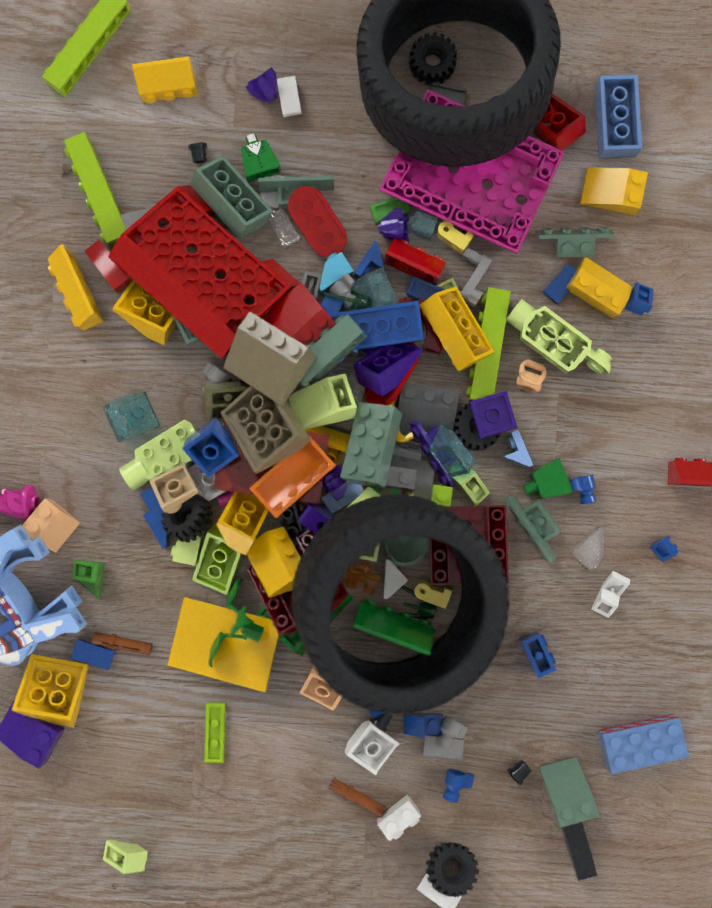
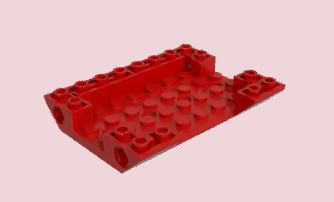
M191 185L177 186L120 235L108 257L222 360L229 354L237 329L247 314L251 312L261 318L300 282L274 259L263 262L257 259L211 218L215 212ZM162 221H165L169 224V226L166 228H161L158 226V224ZM188 247H195L197 252L191 254L186 249ZM217 272H222L226 275V277L224 279H218L215 277V274ZM249 297L254 300V303L247 305L243 300Z

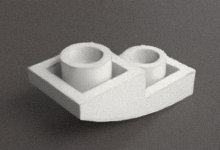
M295 76L277 79L283 117L302 114Z
M425 874L417 890L441 908H456L461 896L450 897L439 893L432 887V883L428 881L429 874Z

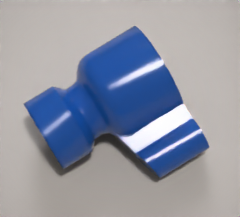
M593 475L570 479L572 491L581 493V504L596 502L595 494H593L595 489Z
M448 769L445 778L447 789L444 790L443 798L450 802H458L459 790L462 788H472L475 775L464 773L457 769Z

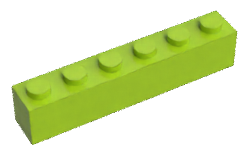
M99 0L96 6L89 11L87 18L78 25L77 31L67 40L62 51L56 54L53 63L44 70L42 78L49 87L64 97L68 95L130 13L131 9L127 0Z
M83 132L64 140L66 145L64 151L68 159L73 161L71 168L75 176H79L81 180L78 182L79 187L83 193L86 192L88 198L85 201L89 209L94 211L95 215L92 217L96 226H100L102 230L100 236L103 243H107L113 248L120 235L126 231V228L92 143L87 134Z
M488 287L486 293L483 292L481 296V304L484 305L483 311H479L478 322H481L480 327L495 352L475 363L474 367H470L469 378H472L471 385H467L466 389L468 402L495 393L511 293L509 290Z

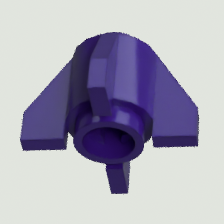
M272 67L257 78L249 81V85L246 86L249 94L263 103L267 101L269 104L278 98L276 96L279 93L277 77Z
M395 208L388 213L379 223L378 229L380 235H383L384 238L394 240V238L397 240L403 239L409 243L410 240L407 233L409 216L403 215L402 208Z
M340 465L333 467L321 479L324 492H331L336 501L344 496L349 482L340 477L343 468Z

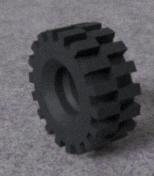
M433 32L432 36L426 33L425 37L420 36L418 42L415 41L413 48H411L410 70L411 72L413 71L415 78L419 77V82L422 83L425 80V85H429L430 82L438 83V81L441 84L445 83V78L448 80L455 69L457 61L456 46L454 43L450 44L451 39L449 37L444 39L445 35L442 33L440 37L437 36V32ZM428 55H436L440 58V63L434 66L429 65L426 62V57Z
M467 404L462 407L456 414L453 427L455 438L459 440V444L464 445L467 449L478 451L484 450L496 443L501 433L479 439L478 433H474L470 427L472 420H474L470 405Z
M196 494L183 502L177 512L171 514L162 513L161 517L164 518L161 520V524L164 525L162 528L166 533L181 542L185 541L188 543L190 539L195 541L197 540L196 536L202 537L204 535L202 533L203 530H208L207 524H211L212 519L209 517L213 516V512L210 510L212 506L208 500ZM191 512L190 518L185 522L186 516Z
M449 842L436 846L434 848L435 851L430 852L428 855L430 860L426 861L428 865L426 874H429L428 881L432 883V887L446 896L460 897V895L468 894L467 890H472L474 888L472 886L473 882L477 883L478 880L475 878V875L479 874V870L476 869L478 862L473 858L475 855L473 852H469V848L458 843ZM449 861H455L459 868L458 874L452 878L448 877L444 870L446 863Z

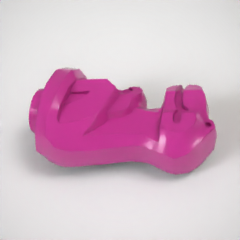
M26 485L22 490L12 491L5 488L1 491L0 512L13 518L27 520L40 505V497L37 495L36 488L33 485Z

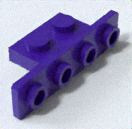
M410 422L411 433L419 440L422 452L430 459L429 464L438 473L439 482L443 486L454 488L456 485L446 466L457 458L440 427L435 426L426 433L419 422Z

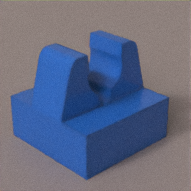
M666 536L650 546L662 562L676 556L679 552L677 545H673L669 541L670 536Z

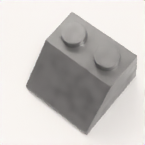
M393 454L385 486L414 490L417 460Z

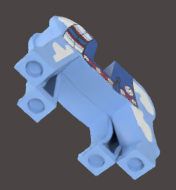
M21 524L0 536V611L7 617L6 620L0 623V664L8 666L20 664L36 649L39 642L53 639L63 633H77L87 624L76 608L82 602V599L72 585L40 611L29 591L12 573L19 563L31 560L38 561L50 553L40 536L31 540Z

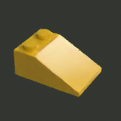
M588 167L580 204L635 216L642 206L648 172L630 168Z

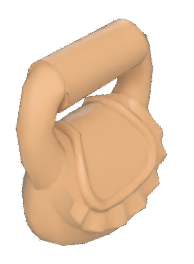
M529 359L524 360L519 367V376L516 380L518 388L530 393H538L547 375L544 364ZM525 366L542 372V374L538 375L529 372L528 370L526 371Z

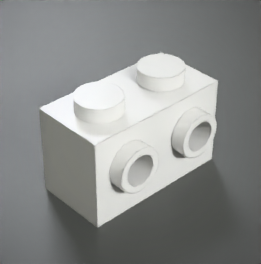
M407 794L386 810L380 818L377 817V825L389 841L393 838L398 839L404 833L403 830L408 826L413 827L419 822L421 817L420 810Z

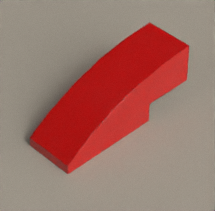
M97 240L84 250L117 293L132 282L129 276L108 257L110 252L100 240Z

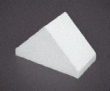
M385 559L383 598L388 599L408 580L390 559Z

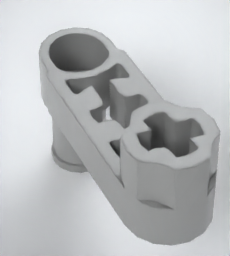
M467 247L462 258L475 264L476 269L460 294L467 304L475 307L483 292L476 289V286L490 266L492 259L484 254L480 255Z

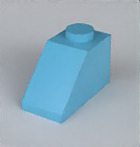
M342 252L331 254L325 262L319 287L321 295L328 292L344 274L348 273L351 277L354 276V271Z

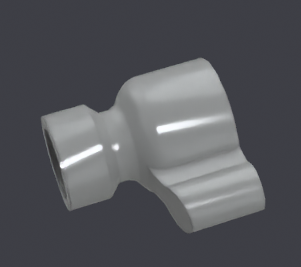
M348 273L344 274L329 289L333 296L344 300L343 305L347 310L359 301L355 295L351 294L355 281Z
M211 362L203 370L210 380L209 383L229 382L231 379L229 375Z
M446 716L441 725L442 734L438 736L436 743L450 750L453 744L452 739H463L468 728Z

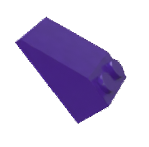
M411 343L381 346L353 364L358 384L381 396L388 394L399 385L421 355L422 349Z
M13 701L0 724V741L19 758L39 769L48 761L65 728L13 712Z

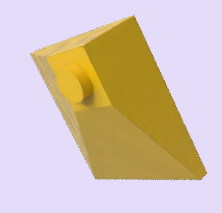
M132 280L113 306L114 312L144 336L162 345L166 344L177 325L173 315L134 280Z
M31 654L12 711L55 725L74 728L81 706L89 665Z

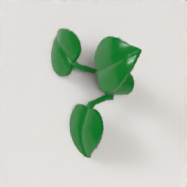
M241 577L236 580L231 588L225 608L230 607L237 613L235 623L231 628L230 634L220 632L215 638L210 649L209 667H212V660L225 638H240L244 640L249 638L258 642L264 631V627L255 624L253 620L246 616L245 605L240 610L234 606V598L239 583L244 581ZM240 630V633H242L243 635H238L235 633Z

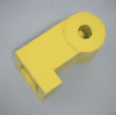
M446 221L438 226V238L463 255L466 248L473 241L474 235L470 232L464 235L455 229L453 224Z
M421 579L415 584L414 593L420 600L446 609L453 586L445 585L443 589L430 585V582L426 579Z

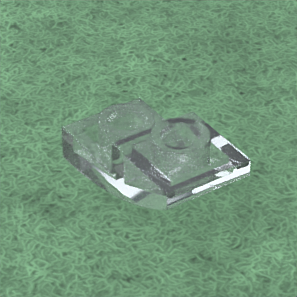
M278 208L273 211L268 222L283 248L287 250L302 242L284 209Z

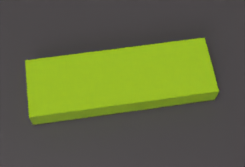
M206 702L204 763H224L226 702Z

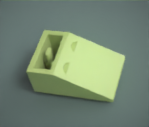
M346 374L327 377L291 394L288 398L291 408L305 430L355 418L357 406Z

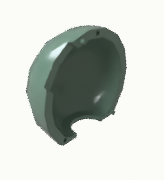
M424 536L399 537L382 542L392 563L407 567L415 565L423 559L428 551L429 538Z

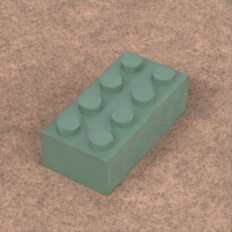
M224 156L195 169L190 185L239 240L266 225L273 210Z
M348 314L345 317L341 315L334 322L336 325L330 330L328 328L319 335L320 339L316 343L311 342L307 345L317 358L301 379L300 383L303 386L308 387L320 380L368 337Z
M358 403L341 478L349 483L385 489L402 418V413L395 406Z

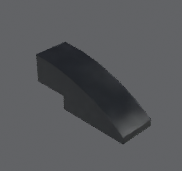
M582 822L561 827L577 880L580 881L597 876Z

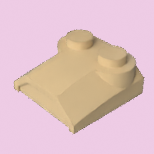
M185 463L149 480L163 512L169 514L177 512L183 502L199 493Z

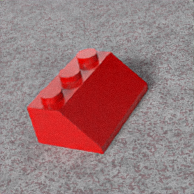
M394 238L385 253L384 264L407 275L415 276L436 285L446 262L438 255L431 256L427 254L423 248H414L407 241Z
M675 458V461L668 462V485L712 487V462H706V459L700 458L694 459V462H688L687 458Z

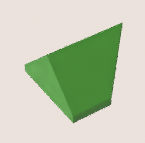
M74 560L72 579L79 581L101 601L105 562Z

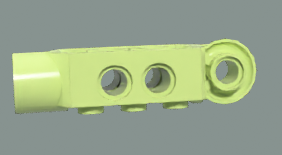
M521 299L507 317L506 321L521 332L519 340L563 373L574 370L585 359L587 361L586 365L594 372L610 374V361L612 357L602 349L594 351L591 348L592 340L546 306L536 310Z
M183 420L135 450V459L119 468L127 485L135 491L148 483L149 480L184 463L187 467L192 465L194 461L182 448L185 440L198 431L197 427ZM223 423L222 425L229 432L230 429L226 423Z

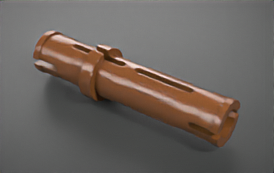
M94 632L92 637V644L106 646L112 650L116 648L150 655L152 650V643L118 637L117 634L107 635Z
M335 777L332 779L331 782L338 785V787L330 783L329 790L340 794L344 800L347 801L349 799L367 809L379 818L383 815L376 808L385 811V805L355 790L352 785L348 786Z

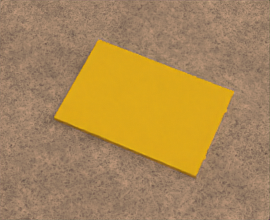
M184 597L168 666L266 692L279 635L271 619L246 613V616L253 620L255 624L264 627L260 640L256 642L249 638L246 640L225 638L212 660V667H209L210 649L215 638L220 632L230 634L237 613L230 608ZM240 630L235 633L238 635H243L242 633H240Z

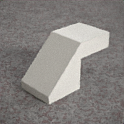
M612 571L603 582L591 610L609 618L618 608L620 596L630 585V579Z

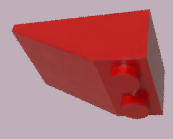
M552 93L548 109L534 132L542 142L563 151L586 133L585 115Z

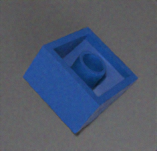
M216 417L188 437L182 448L208 478L239 456L229 432Z

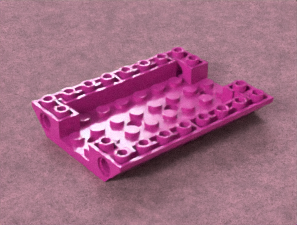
M427 89L422 99L441 106L466 107ZM528 136L521 144L508 153L485 163L464 167L457 166L458 172L453 174L448 171V167L424 163L399 151L398 155L394 157L379 191L517 254L565 152ZM489 181L492 184V188H483L482 182ZM521 196L525 198L526 203L519 205L516 202V198Z

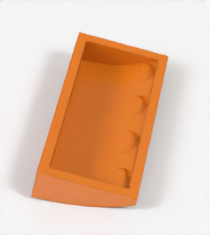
M311 437V441L302 449L280 461L249 488L275 518L281 515L336 466Z

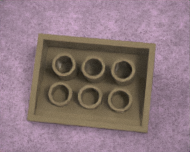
M249 312L237 329L223 368L283 406L317 356L307 346Z
M252 386L247 388L221 412L226 424L256 474L297 453L311 441L287 400L281 406Z

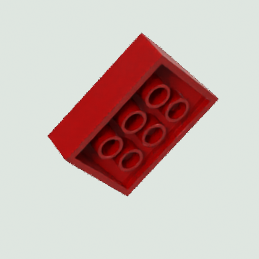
M302 282L261 318L305 346L311 342L316 343L320 339L319 335L327 328L330 330L336 325L334 323L335 320Z

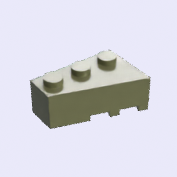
M244 381L204 384L206 423H209L215 417L219 422L223 421L224 418L221 412L249 388L250 385Z

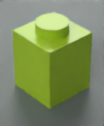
M432 485L430 500L438 505L450 507L453 487Z

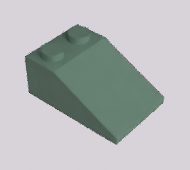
M577 757L539 767L558 828L600 817Z

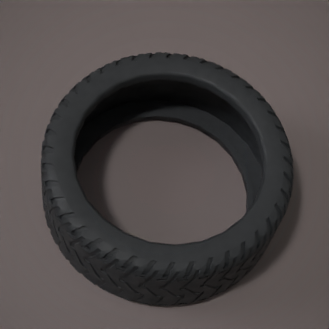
M371 0L359 25L358 38L356 40L362 101L366 113L370 117L369 119L381 136L386 138V141L393 147H396L397 150L405 155H409L411 158L423 161L424 163L445 167H464L496 159L514 149L533 133L548 109L561 49L558 19L549 0ZM446 21H471L486 25L502 33L511 41L522 56L526 70L520 79L503 94L484 103L466 107H452L426 102L409 93L394 79L388 67L401 44L414 33L430 25Z
M391 494L368 498L350 505V507L338 512L317 531L305 548L296 569L292 588V612L295 626L310 661L325 683L342 698L354 705L386 714H409L430 710L453 700L471 687L485 673L484 671L488 669L490 663L494 660L503 641L509 615L507 578L497 554L494 553L495 550L485 540L486 538L475 530L473 526L444 506L414 495ZM424 536L447 543L459 564L462 578L461 600L455 618L446 633L432 646L430 656L420 653L415 657L399 662L377 663L355 657L344 651L334 641L331 632V606L335 592L348 568L363 553L382 542L399 537Z

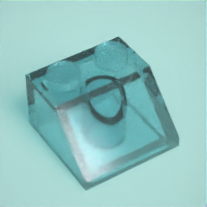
M383 267L367 273L356 280L351 289V294L355 295L359 300L355 304L357 310L398 303Z
M146 392L116 398L103 407L118 443L138 437L160 426Z
M442 423L429 451L450 477L468 474L475 459L457 435L445 423Z

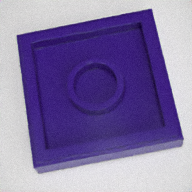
M507 391L469 401L479 439L518 428Z

